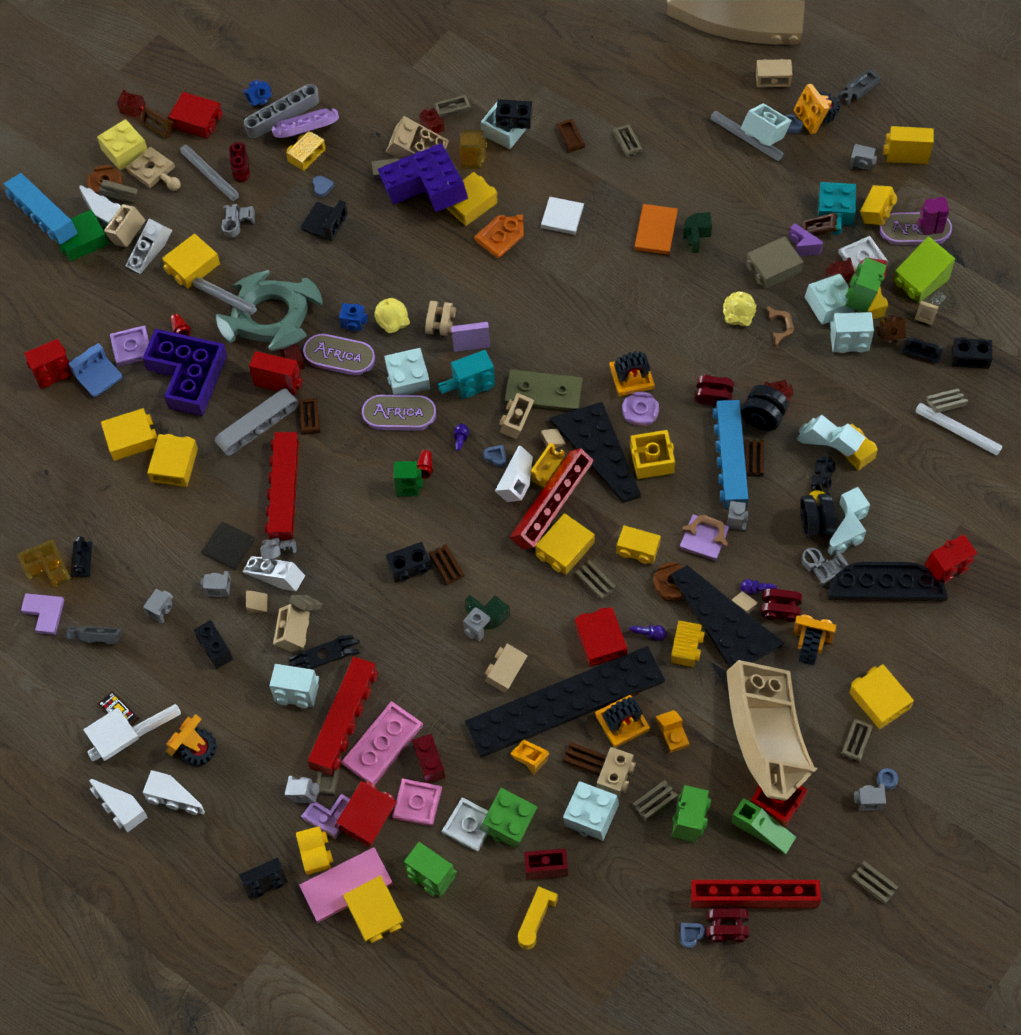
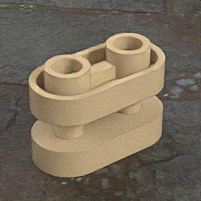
M430 301L425 325L426 334H434L435 329L440 330V335L448 336V333H452L451 327L453 322H451V318H455L456 307H453V303L445 302L444 307H439L438 301ZM438 314L442 315L441 322H436Z

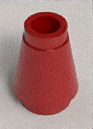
M173 314L170 318L173 333L190 336V326L179 314Z
M428 450L421 451L417 461L418 468H421L423 479L429 478L433 473L432 453Z

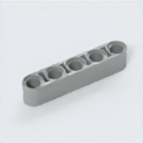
M307 84L245 118L244 125L247 136L252 139L258 138L271 131L273 126L277 127L276 124L278 122L296 117L319 103L317 87L314 84Z
M282 389L219 433L215 438V443L226 455H232L293 412L298 407L299 402L287 389Z

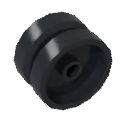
M756 385L751 389L748 399L744 402L741 408V415L744 420L755 428L763 431H774L779 427L782 417L789 407V401L780 391L773 387Z
M830 493L818 494L816 500L813 495L801 496L800 516L805 537H817L819 530L823 536L834 535L836 518Z

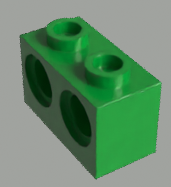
M417 461L394 462L393 478L396 497L419 496V489H423V478Z

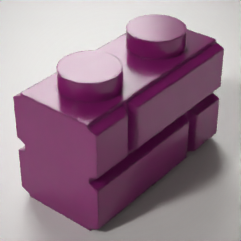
M945 197L926 199L924 206L920 208L921 218H918L917 223L918 228L922 230L924 235L943 233L949 213V206Z

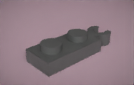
M870 68L845 86V89L839 93L838 99L846 97L845 105L849 104L852 98L858 100L881 82V77Z
M69 626V630H66L67 639L79 638V640L87 643L100 641L106 644H115L123 636L122 628L93 626L79 628Z

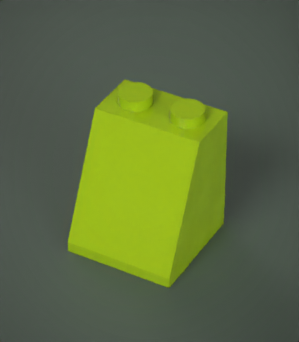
M928 236L895 270L893 281L910 298L920 303L950 279L955 258Z

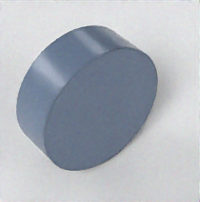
M889 768L882 769L877 776L878 786L884 784L885 790L895 788L898 782L897 773Z

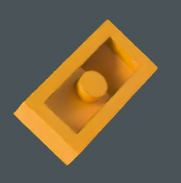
M675 710L656 716L670 753L689 747L690 743L682 727L683 720Z
M523 740L510 754L515 760L525 764L530 772L535 775L547 762L550 753L533 743Z

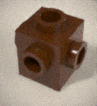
M895 315L885 316V319H879L877 334L887 343L897 342V339H905L906 321L902 317H896Z

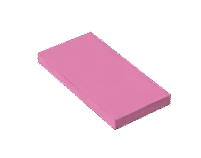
M391 701L341 761V764L364 781L375 785L423 727V723Z
M375 847L299 886L317 923L348 908L343 894L380 875L387 888L393 885V882Z

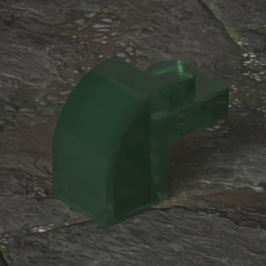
M710 212L695 213L689 216L684 223L683 239H687L692 253H699L700 238L711 237L712 234Z
M471 595L465 599V610L468 614L476 607L490 617V621L483 629H494L510 616V606L495 595L485 606Z

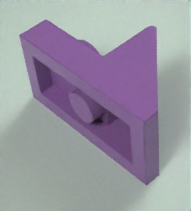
M795 223L790 227L789 239L797 244L795 251L799 256L819 255L822 252L823 241Z

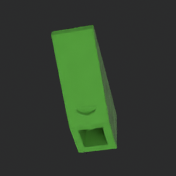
M745 798L742 799L732 816V824L785 855L796 839L791 832L767 812Z

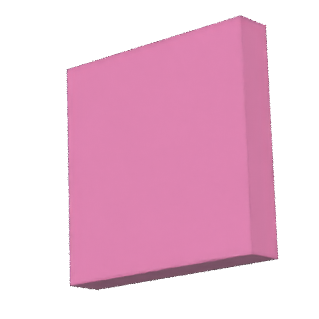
M402 778L392 816L393 819L433 827L442 786Z

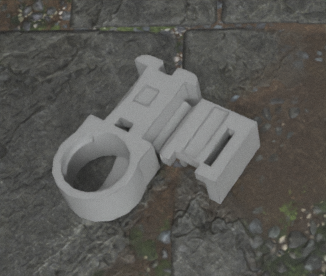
M233 204L232 207H229V205L223 207L226 217L222 220L221 228L226 237L233 238L240 233L239 221L247 219L251 220L252 224H255L253 206L239 209L237 204Z
M279 538L263 540V546L260 548L262 559L274 560V558L280 556V549L285 551L286 547L289 550L292 547L293 553H296L297 550L295 539L280 542Z
M808 548L802 555V564L809 572L813 571L821 581L820 587L826 586L828 581L831 583L833 578L844 567L849 565L839 551L833 556V560L825 561L818 549ZM809 554L815 563L807 562L805 556Z

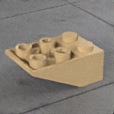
M403 116L395 127L386 152L396 158H403L440 143L443 144L446 150L449 140Z

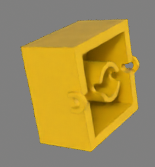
M668 430L630 436V450L637 479L674 474V445L670 442Z

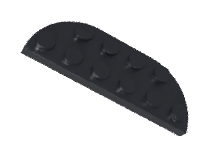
M866 561L850 564L833 578L828 592V600L947 601L948 599L943 582L938 579L936 580L927 567L912 562Z

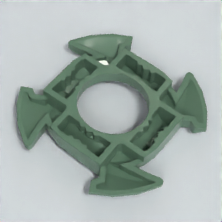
M269 270L254 273L233 284L235 289H241L238 297L255 306L269 299L284 301L289 306L288 314L277 323L263 325L254 322L249 314L233 306L231 317L216 314L218 329L222 336L230 343L235 341V336L239 334L242 338L271 342L269 351L287 348L307 336L303 329L300 328L307 314V301L322 305L320 291L308 278H302L300 283L265 280L270 274Z

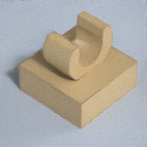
M921 301L915 320L932 325L939 306Z

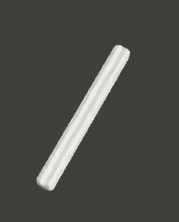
M923 403L918 404L916 413L995 455L1000 453L1002 445L940 412L935 413L932 408Z
M174 704L132 728L140 737L179 716L181 711ZM95 747L88 750V755L92 761L101 758Z

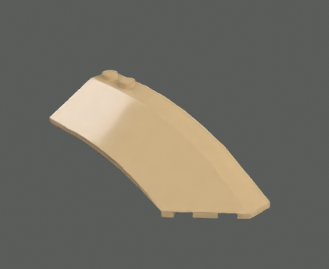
M667 0L666 14L698 30L732 40L760 44L801 45L805 0Z
M738 660L726 673L733 724L743 757L751 774L766 797L786 801L818 769L814 767L802 738L794 704L790 671Z

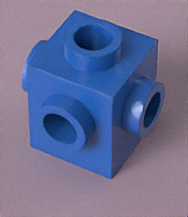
M256 79L249 83L248 88L242 90L250 106L263 105L272 96L271 87L264 80L258 81Z
M343 303L339 316L340 327L351 331H362L363 325L367 324L368 314L365 313L364 306Z

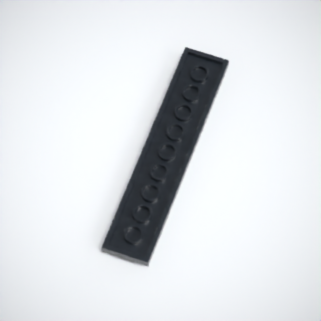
M646 646L465 720V725L480 758H483L604 708L628 695L640 693L665 682V679L649 647Z

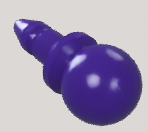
M465 424L457 425L454 430L457 451L462 448L463 442L467 440L469 428Z
M746 579L741 582L740 589L747 595H750L753 592L758 594L759 591H764L765 589H777V586L771 583H759L758 580Z
M653 625L648 627H629L630 631L636 634L647 635L648 639L652 638L655 641H661L666 636L665 628L660 625L654 627Z

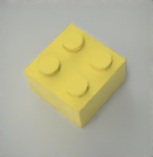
M126 119L97 136L101 150L119 170L124 169L147 150L145 140Z

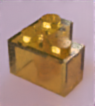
M462 130L460 135L461 168L482 169L483 162H486L485 148H487V137H484L483 130Z
M54 539L17 554L29 580L44 573H47L53 587L72 580Z

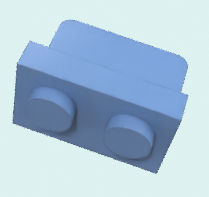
M99 343L90 347L86 352L68 363L74 377L92 397H97L123 378L118 369L108 360L103 347Z

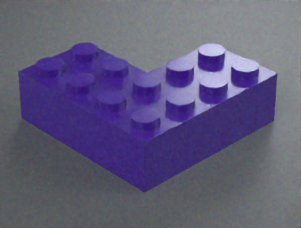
M442 143L377 169L383 187L393 205L423 192H426L436 212L468 199L464 182Z
M155 329L142 359L146 370L173 376L164 396L168 409L203 416L226 361L227 353L222 343Z

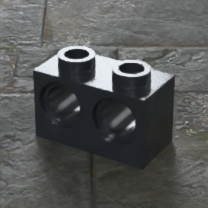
M498 99L495 115L496 127L531 129L532 101Z
M965 337L954 339L952 345V366L990 368L993 359L992 340L983 338L968 339Z
M422 542L386 554L387 564L395 583L406 581L412 576L422 575L431 570L430 559ZM416 559H422L420 562H415ZM399 565H403V566H404V567L401 568V569H397V568H396V567L399 566Z
M211 620L194 629L199 643L215 669L233 660L229 648Z

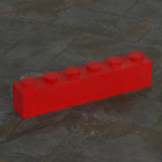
M275 432L274 439H271L273 456H270V467H272V472H269L268 476L271 489L267 491L270 505L266 507V515L269 517V522L265 523V533L269 535L270 540L279 538V541L292 540L294 537L299 438L297 432Z
M581 448L569 451L509 538L523 550L534 548L594 460Z
M353 656L308 758L309 769L320 771L330 776L333 775L334 770L339 769L341 764L339 757L342 755V752H346L349 745L348 738L354 734L356 729L355 722L357 717L360 718L363 713V703L370 697L372 683L377 681L379 672L376 669V663Z
M691 880V908H818L821 902L820 880Z

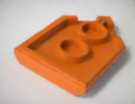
M523 214L511 217L498 215L474 236L475 241L496 258H500L524 237Z

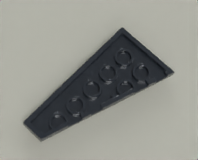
M603 402L550 417L551 424L558 428L560 434L567 438L575 450L581 448L594 460L591 464L592 468L609 485L610 490L622 503L641 498V493Z
M688 565L670 575V578L729 668L738 660L754 663L784 645V642Z

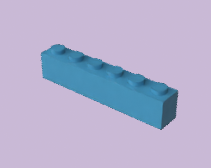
M22 173L3 183L6 188L5 194L10 200L13 199L15 205L18 208L21 207L26 216L29 215L34 224L38 223L40 229L43 232H47L52 241L56 240L61 245L78 234L72 220Z
M717 401L716 408H713V419L717 420V424H714V435L718 436L715 447L716 452H719L720 457H717V468H721V474H718V483L722 485L720 502H724V509L730 508L731 501L746 503L745 508H747L748 489L740 401Z

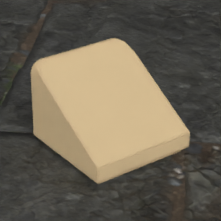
M558 429L541 431V438L546 448L550 442L555 445V449L566 445Z
M246 591L247 613H267L268 595L255 591Z
M743 591L731 600L748 614L758 604L757 601Z

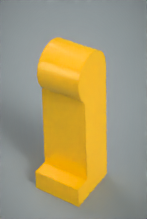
M538 886L518 932V944L521 948L529 950L536 945V934L548 906H556L558 894Z

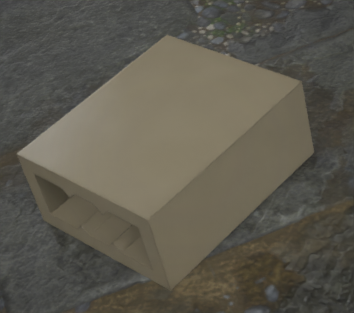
M784 236L747 254L746 266L755 275L757 283L761 284L764 289H767L801 273L803 260Z

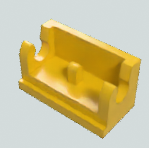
M551 442L531 469V481L542 487L546 486L565 459V452L562 449L560 452H557L555 445Z

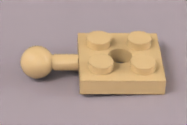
M151 146L125 167L129 174L149 188L153 187L160 180L166 182L168 189L171 191H177L181 186L178 178H170L167 175L175 168L174 163Z

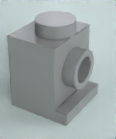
M855 144L849 168L853 169L854 166L871 170V166L875 167L877 156H874L876 148Z
M730 502L727 520L729 529L746 531L749 512L745 511L746 503Z
M224 571V575L211 573L205 574L204 578H201L200 586L204 590L206 597H229L231 578L228 571Z
M155 589L143 606L146 615L163 624L165 621L164 615L168 614L172 608L171 599L173 596L165 590L162 592Z
M289 776L284 795L295 803H316L319 785L306 777H301L300 780H297L295 777Z
M880 784L879 788L868 785L860 788L859 791H854V803L858 804L859 811L884 810L886 805L884 784Z

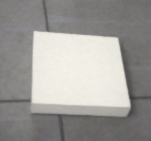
M549 197L541 228L575 235L584 203Z
M870 236L839 249L838 252L855 275H857L855 271L858 264L866 257L887 260Z
M116 708L83 729L104 761L139 739L119 708Z
M462 797L441 832L443 835L478 853L488 836L486 832L479 829L488 811Z

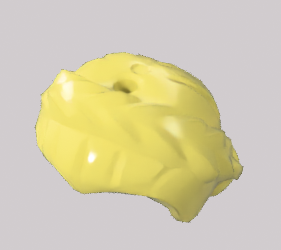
M738 291L725 299L723 314L725 315L726 323L740 326H749L751 324L757 305L750 294Z
M388 298L380 301L376 306L374 317L380 327L385 329L386 332L395 333L410 324L406 307L397 299Z

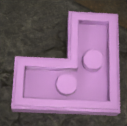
M25 593L21 612L22 614L39 615L35 629L36 633L56 635L65 600L63 597Z
M341 794L330 810L317 802L310 803L301 818L314 827L320 826L321 831H326L328 836L336 840L341 831L334 826L350 799Z

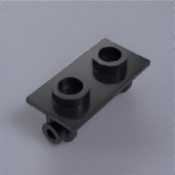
M907 336L902 352L938 363L943 347H940L939 344L926 343L923 340L914 338V336Z
M829 453L827 458L820 457L817 459L814 473L820 475H813L810 486L812 491L820 490L828 493L832 486L831 478L832 473L835 472L836 463Z
M81 536L77 537V540L73 542L70 577L90 576L92 541L86 542L85 538Z

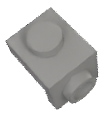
M475 607L463 620L464 633L469 638H475L480 642L484 637L483 628L490 621V617Z

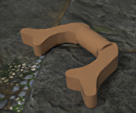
M768 306L769 320L778 317L783 318L787 328L784 333H773L775 346L778 347L782 340L791 337L794 333L792 317L786 311H777Z
M700 515L693 523L682 527L683 532H691L692 535H696V528L699 524L705 523L716 527L719 530V534L714 538V543H720L724 547L728 546V542L724 537L725 526L721 520Z

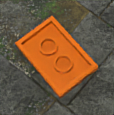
M643 204L634 250L670 255L678 209Z

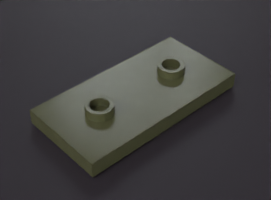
M510 370L505 404H508L510 399L514 400L516 394L519 393L533 399L532 407L562 411L579 409L583 377Z

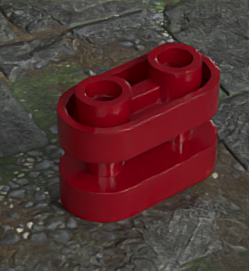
M235 142L229 147L230 167L233 179L236 182L242 183L250 178L249 158L245 144Z
M708 374L698 377L696 385L698 389L695 392L696 402L716 406L717 401L732 400L733 395L731 393L734 390V382L730 378L714 377Z
M765 589L763 591L762 600L766 603L762 605L761 615L765 619H782L786 622H795L797 615L801 616V608L798 607L802 604V594L800 592L781 589Z
M710 909L706 911V921L713 923V926L706 928L707 938L711 939V942L721 943L724 940H733V942L742 943L750 937L749 927L743 926V922L749 921L748 910ZM721 923H734V925H721Z

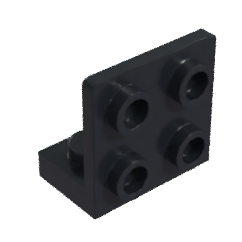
M339 200L337 205L333 207L316 202L303 222L301 230L332 241L348 216L346 202Z
M278 858L239 874L249 899L259 898L271 889H280L284 886V883L288 882Z

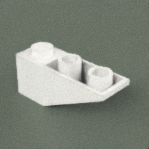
M80 185L79 188L90 210L92 209L101 227L106 228L121 206L118 203H112L103 195L96 194L92 189Z
M148 219L125 266L141 274L165 246L172 230L154 220Z
M518 446L495 490L506 502L521 501L530 485L533 457L521 446Z
M256 556L250 557L242 571L249 576L290 591H297L305 577L293 562L262 559V557Z
M151 770L143 790L147 802L154 805H159V803L165 804L173 810H178V808L184 809L192 815L205 813L202 805L171 775Z
M89 780L93 786L90 789L97 799L99 797L102 798L104 802L101 805L108 814L112 812L115 815L113 821L119 829L124 827L129 832L148 818L132 795L96 780Z

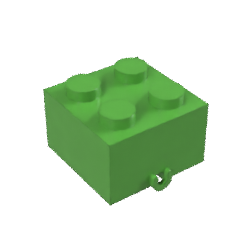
M867 257L862 264L859 263L855 271L857 275H852L849 283L851 288H848L845 298H847L845 306L862 313L867 312L878 293L881 281L885 278L883 274L886 265Z
M684 785L678 798L676 813L672 818L674 821L672 838L696 843L698 837H702L703 831L707 826L708 818H705L706 813L709 811L711 798H708V790Z
M500 788L479 829L493 836L495 841H502L517 848L537 806Z
M418 842L404 861L405 871L408 875L407 878L416 885L420 883L431 896L437 895L441 898L455 879L457 873L451 863L421 842Z

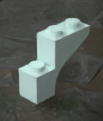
M820 415L816 419L813 417L808 424L804 423L798 431L800 434L797 440L803 444L831 446L848 457L858 450L866 437L848 423L843 427H837L823 415Z
M858 487L841 495L839 504L844 511L845 518L830 539L828 547L830 556L836 554L837 551L841 554L852 545L857 546L864 540L866 530L859 520L867 516L870 504Z

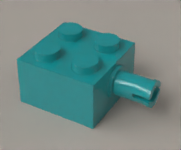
M820 182L817 217L836 213L838 219H836L837 225H835L837 229L830 233L839 235L842 233V225L853 226L856 212V184Z
M486 350L451 362L452 379L437 383L441 394L457 389L461 399L470 398L479 392L488 391L495 387L494 366Z

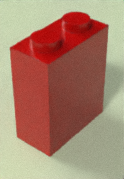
M182 92L168 119L174 122L171 125L173 129L208 139L210 134L214 132L218 120H221L223 111L219 102Z
M258 351L254 352L249 364L254 386L274 391L287 389L292 395L296 396L298 389H301L303 383L297 361Z
M603 607L596 612L590 614L583 613L575 618V628L589 667L612 661L627 654L628 648L613 607Z
M361 781L334 827L370 848L397 801L394 800L391 794L378 791L374 784L368 781Z

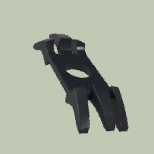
M353 635L338 636L333 641L295 653L288 658L290 663L288 666L296 667L304 664L300 668L313 670L315 667L339 658L343 659L349 655L360 654L359 649H345L359 644L360 641L359 639H354ZM323 649L327 650L329 656L325 659H320L318 652Z

